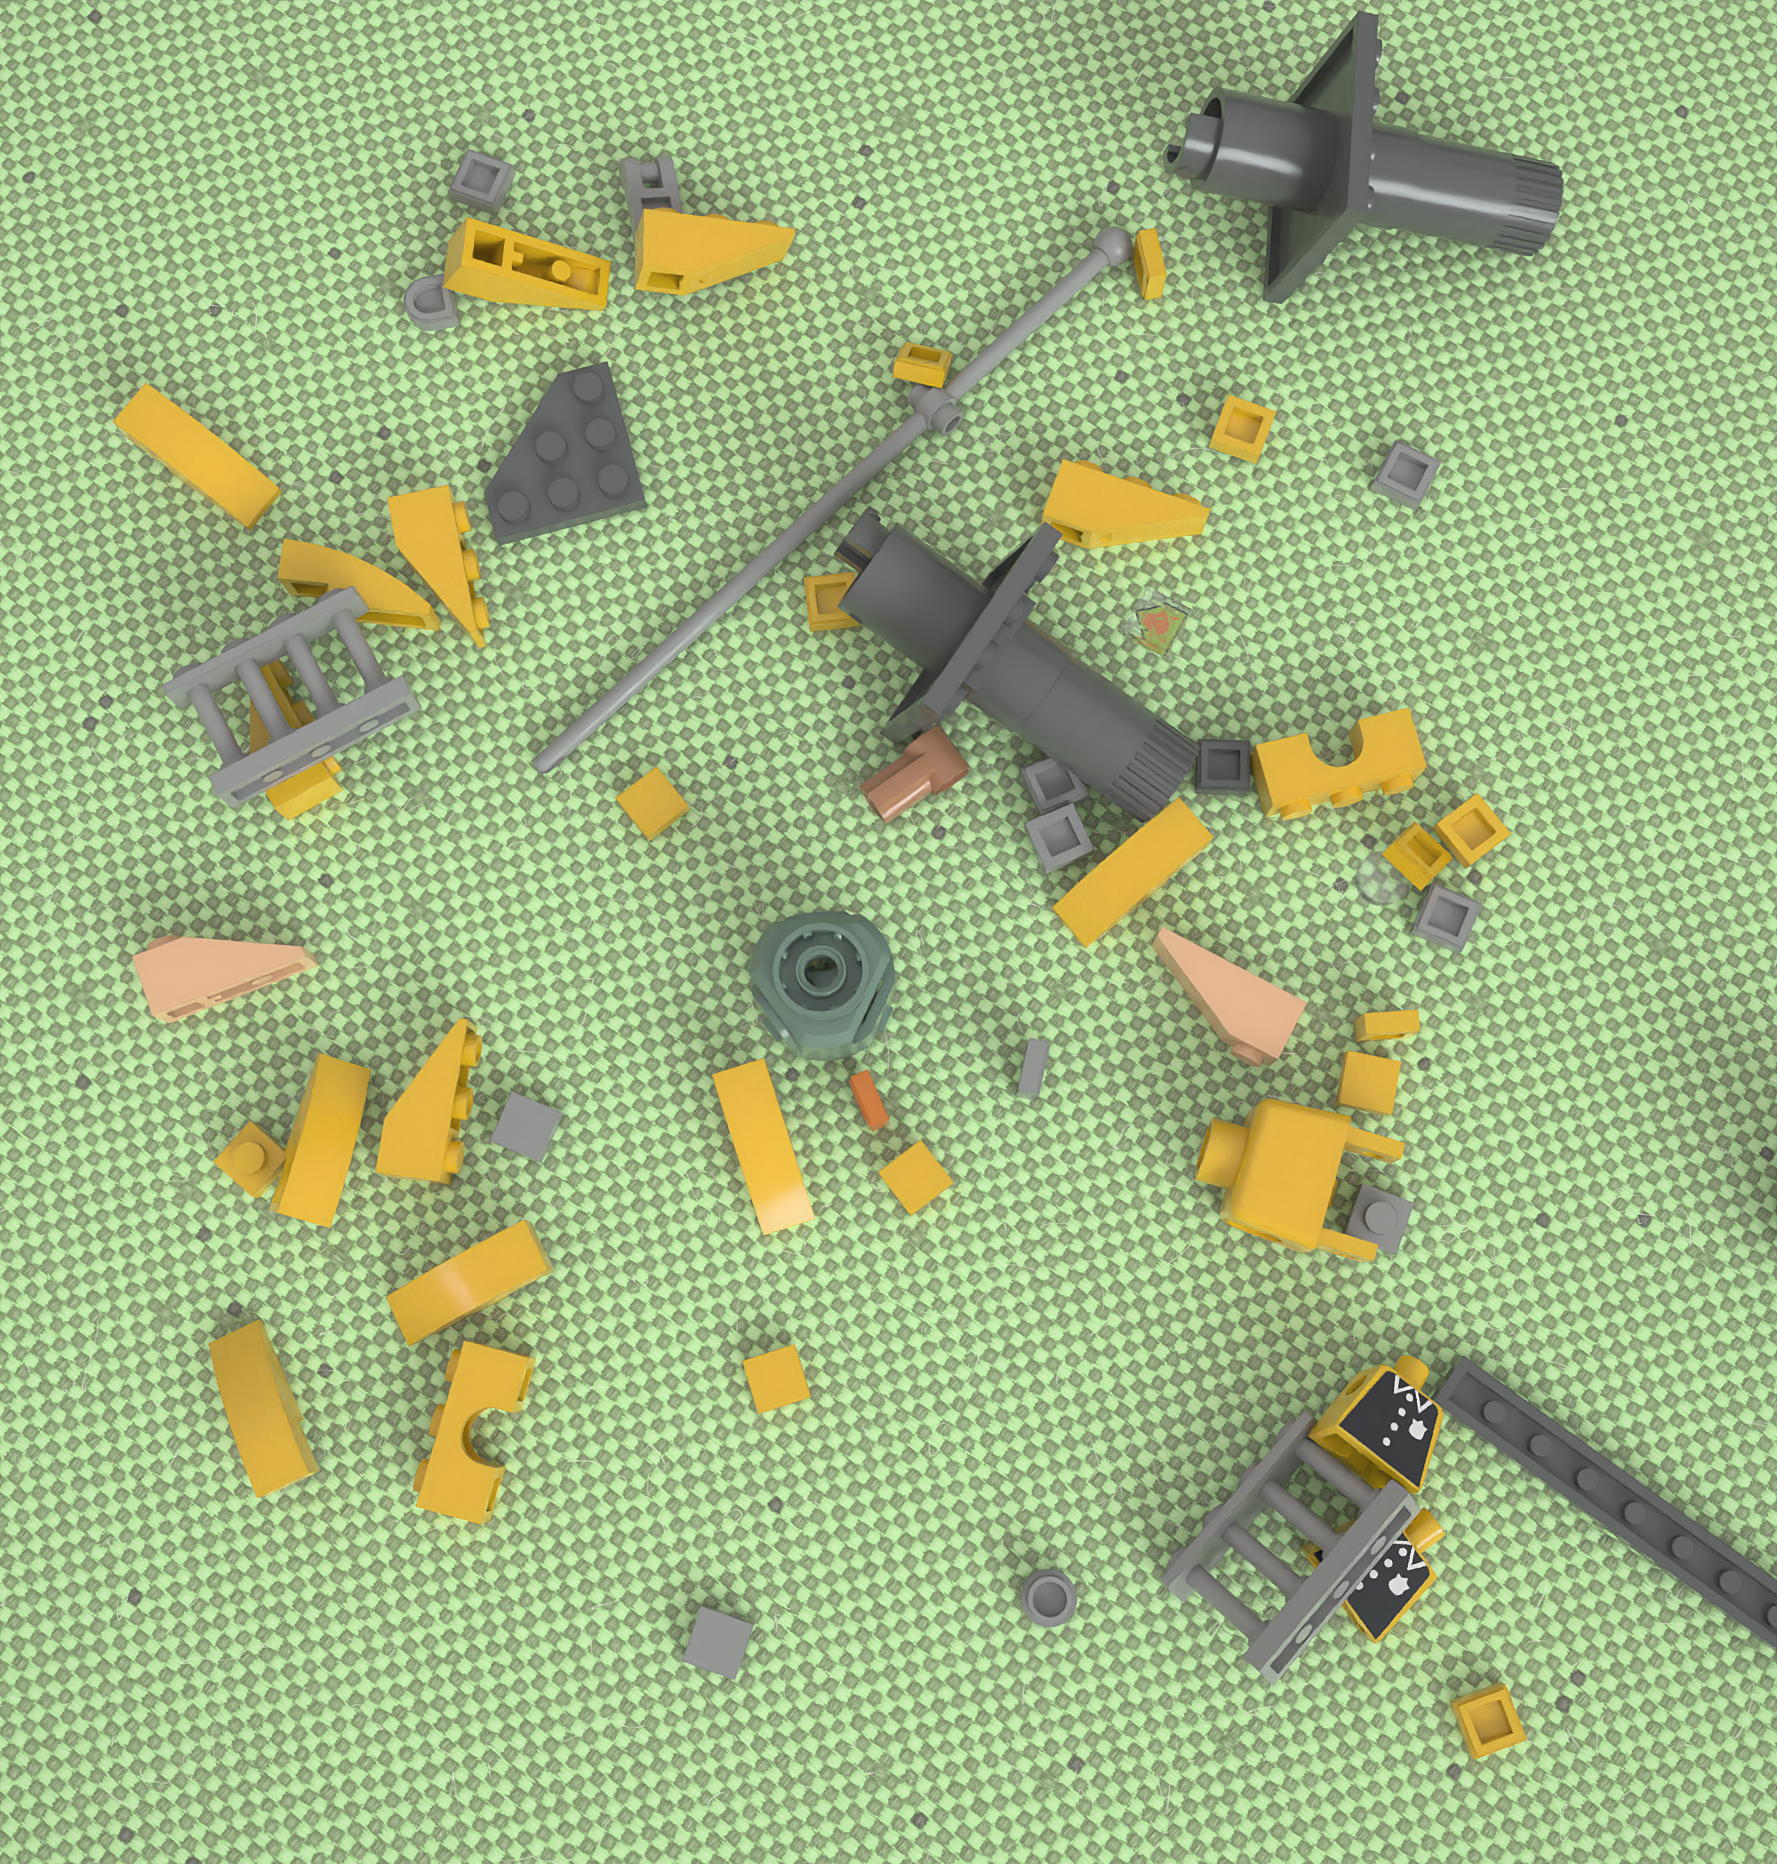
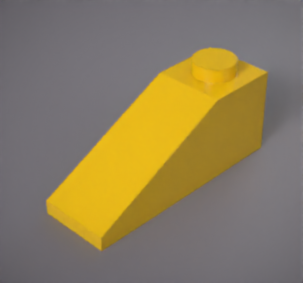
M467 217L448 241L443 288L491 302L603 311L607 303L611 261Z

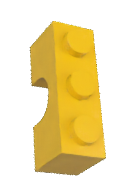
M1409 707L1359 719L1348 733L1353 750V762L1346 766L1334 767L1321 762L1312 751L1307 732L1255 745L1250 754V768L1264 817L1280 814L1282 820H1291L1311 813L1313 811L1311 806L1331 801L1333 808H1339L1363 800V793L1382 789L1383 795H1393L1413 788V781H1416L1427 768Z
M464 1341L461 1350L454 1349L445 1374V1381L452 1383L446 1404L439 1403L437 1405L429 1428V1436L436 1437L430 1459L423 1458L414 1478L413 1491L419 1492L416 1507L477 1524H483L491 1520L506 1466L489 1462L476 1453L471 1442L472 1425L476 1418L489 1408H496L511 1413L522 1412L537 1358L475 1341Z

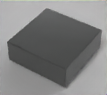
M1198 739L1196 742L1199 745V750L1196 756L1195 794L1248 796L1250 792V741Z

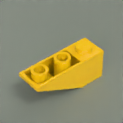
M667 207L654 210L644 208L635 233L634 289L685 296L782 261L794 239L795 228L780 227L771 221L750 223L729 220L726 216L719 214H709L706 216L682 214L675 209Z
M1063 459L1042 514L1041 524L1047 522L1063 535L1060 538L1062 541L1086 549L1202 534L1211 509L1201 506V503L1190 495L1183 493L1169 495L1154 490L1148 482L1140 478L1129 476L1122 479L1104 473L1101 467L1085 460L1071 462Z
M449 485L387 497L395 543L406 563L478 648L485 647L483 629L491 627L485 598L476 597L473 581L481 579V571L475 549L467 550L464 533L472 531V526L465 501L457 502Z
M280 659L260 669L291 728L300 729L315 721L302 699L294 703L286 688L294 684ZM250 698V754L269 745L268 741L271 736ZM333 755L265 792L274 809L289 821L343 791L335 774L342 771V767L336 756Z
M458 1019L384 1118L376 1173L386 1177L451 1185L453 1173H460L465 1152L464 1142L458 1141L461 1120L469 1119L474 1096L473 1088L467 1087L470 1067L478 1066L482 1052V1036L476 1034L477 1027L468 1019Z

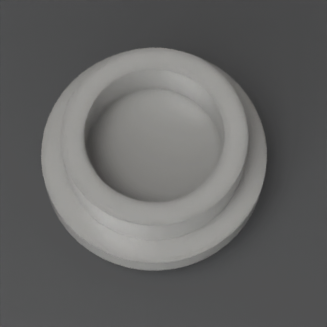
M1042 1569L1034 1572L1025 1581L1021 1591V1604L1028 1618L1037 1625L1056 1627L1068 1621L1073 1615L1077 1605V1592L1072 1581L1064 1573L1055 1569Z

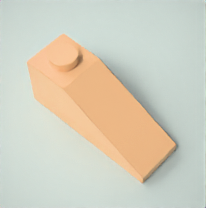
M1161 927L1152 947L1221 1041L1233 1047L1230 1052L1231 1055L1253 1067H1260L1261 1063L1271 1066L1278 1060L1307 1002L1176 933Z
M168 935L155 939L147 944V951L132 956L152 1016L167 1023L175 1022L319 966L316 956L302 946L194 937L179 938L177 935Z

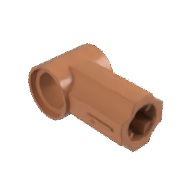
M940 725L923 733L905 748L902 757L860 785V790L868 804L885 825L932 793L935 796L946 791L971 770L970 765Z

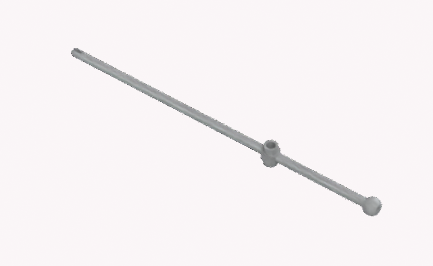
M1107 226L1100 230L1094 239L1093 251L942 388L918 383L911 390L906 400L914 409V413L543 749L534 759L535 769L541 774H547L552 771L925 430L935 429L942 436L952 433L961 423L964 416L963 412L956 407V402L1106 266L1118 267L1125 263L1131 255L1133 248L1128 234L1118 226Z

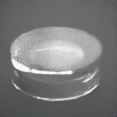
M1377 851L1367 856L1359 865L1355 874V885L1361 897L1377 906L1394 904L1406 894L1411 884L1382 855L1384 851Z

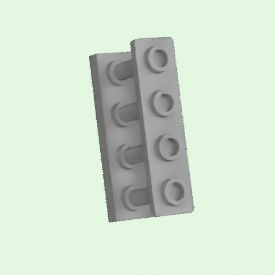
M354 586L346 589L337 588L326 592L319 597L316 605L298 614L289 613L278 617L269 625L268 630L250 639L240 638L230 642L221 650L220 655L202 664L193 663L182 667L175 672L172 680L162 685L166 696L180 709L193 704L223 762L220 765V771L208 776V779L217 796L231 808L250 800L422 709L415 693L402 675L395 679L386 678L355 620L366 614L369 608ZM335 629L367 686L364 690V695L347 704L338 703L308 646V643ZM289 654L319 711L316 716L317 720L300 729L289 726L260 670L262 667ZM241 679L271 736L268 741L269 745L250 755L242 753L212 695Z
M1304 1411L1297 1420L1292 1419L1280 1429L1275 1438V1446L1261 1462H1254L1244 1471L1239 1480V1488L1225 1504L1217 1505L1208 1513L1202 1525L1203 1530L1189 1546H1184L1173 1554L1167 1563L1166 1573L1160 1581L1181 1602H1184L1195 1590L1249 1639V1648L1242 1657L1273 1686L1421 1511L1411 1494L1393 1479L1383 1489L1377 1488L1374 1490L1310 1439L1307 1435L1318 1421L1308 1411ZM1303 1462L1360 1507V1517L1346 1533L1344 1531L1336 1533L1282 1487ZM1267 1504L1323 1551V1561L1310 1576L1304 1575L1300 1577L1246 1530ZM1231 1547L1286 1595L1285 1606L1272 1621L1269 1619L1261 1620L1209 1573Z

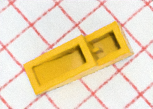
M146 382L113 420V423L127 439L166 466L171 474L248 530L254 527L282 493L278 486L230 446Z
M290 539L283 540L277 579L290 595L319 598L330 590L337 588L346 589L354 586L369 608L366 614L355 619L356 622L439 631L441 621L431 605L406 584L382 569L350 554L325 546Z
M1178 797L1097 865L1052 906V910L1086 949L1164 886L1170 877L1209 847L1214 837L1181 798Z
M318 1053L283 1154L287 1158L269 1210L324 1227H331L353 1155L367 1096L371 1069Z
M762 1058L712 1074L763 1235L765 1236L815 1220L765 1059Z
M524 1219L434 1267L386 1296V1299L408 1346H412L509 1297L508 1294L554 1272V1268L532 1222Z
M258 1319L208 1343L223 1406L256 1497L270 1496L319 1472L320 1469L299 1423L304 1418L262 1320Z

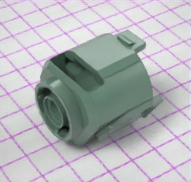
M823 911L787 917L784 921L770 924L757 941L749 965V976L753 983L751 986L752 996L764 1017L761 1021L776 1042L781 1041L789 1052L815 1061L840 1060L864 1050L872 1044L879 1032H883L894 1008L891 1005L896 992L895 969L892 953L885 937L865 916L861 914L850 915L845 911ZM819 958L828 959L836 965L829 971L820 970L815 972L807 968L812 961ZM882 980L883 982H882V984H881V986H880V989H879V991H878V993H877V995H876V997H875V999H874V1002H873V1004H872V1006H871V1008H870V1010H869V1012H868V1015H867V1017H866L864 1023L861 1024V1022H862V1020H863V1018H864V1016H865V1013H866V1011H867V1009H868V1007H869V1005H870V1003H871V1000H872V998H873V996H874V994H875V992H876V990H877V987H878L880 981Z

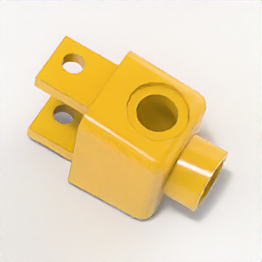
M1267 1098L1248 1111L1243 1126L1212 1117L1200 1148L1194 1179L1225 1189L1220 1207V1217L1229 1226L1301 1254L1319 1249L1354 1261L1366 1263L1374 1261L1378 1244L1322 1227L1327 1208L1331 1206L1336 1189V1175L1343 1150L1391 1164L1402 1158L1406 1143L1351 1127V1116Z

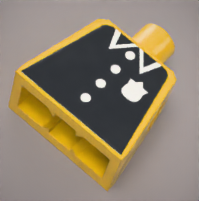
M1402 1355L1397 1360L1393 1369L1387 1365L1380 1364L1359 1372L1351 1379L1318 1422L1311 1428L1307 1436L1374 1489H1383L1393 1479L1410 1494L1420 1492L1444 1417L1442 1408L1421 1392L1430 1373L1428 1367L1415 1357Z
M1425 1507L1421 1509L1341 1605L1363 1637L1374 1644L1379 1642L1437 1578L1435 1571L1422 1553L1446 1534L1438 1521ZM1359 1517L1334 1529L1336 1533L1342 1531L1346 1533ZM1312 1541L1300 1548L1314 1569L1323 1561V1551Z

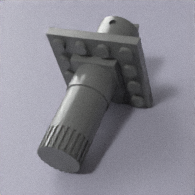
M1364 11L1356 13L1287 102L1216 87L1207 97L1200 114L1191 112L1186 119V132L1182 147L1169 144L1163 152L1165 172L1189 179L1194 190L1269 205L1263 301L1283 304L1297 288L1302 287L1306 278L1317 266H1321L1324 263L1327 255L1339 243L1345 241L1348 233L1356 224L1384 230L1398 229L1531 257L1545 246V242L1549 240L1550 234L1556 226L1555 223L1560 214L1559 210L1562 206V195L1564 193L1562 170H1559L1560 167L1556 163L1419 134L1414 129L1373 121L1380 99L1379 88L1375 87V71L1381 58L1383 43L1381 39L1377 38L1379 15Z
M864 511L834 552L835 556L859 572L837 607L923 669L880 731V734L895 745L909 736L916 739L922 731L927 732L934 723L938 725L946 715L950 717L961 702L967 700L1011 733L1016 732L1139 822L1144 823L1152 818L1167 803L1185 779L1186 774L1190 771L1195 761V757L1198 755L1199 745L1072 653V649L1028 618L1036 602L1023 593L1027 594L1037 581L1041 583L1059 559V555L1053 549L1063 534L1047 522L1042 523L992 567L984 581L980 583L896 522L889 530L880 523L881 518L879 516Z

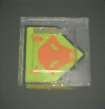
M1147 586L1124 626L1121 635L1167 658L1191 617L1193 609Z

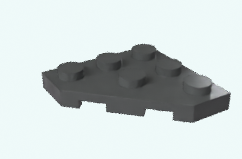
M608 361L557 375L485 489L484 495L495 538L499 546L647 507Z

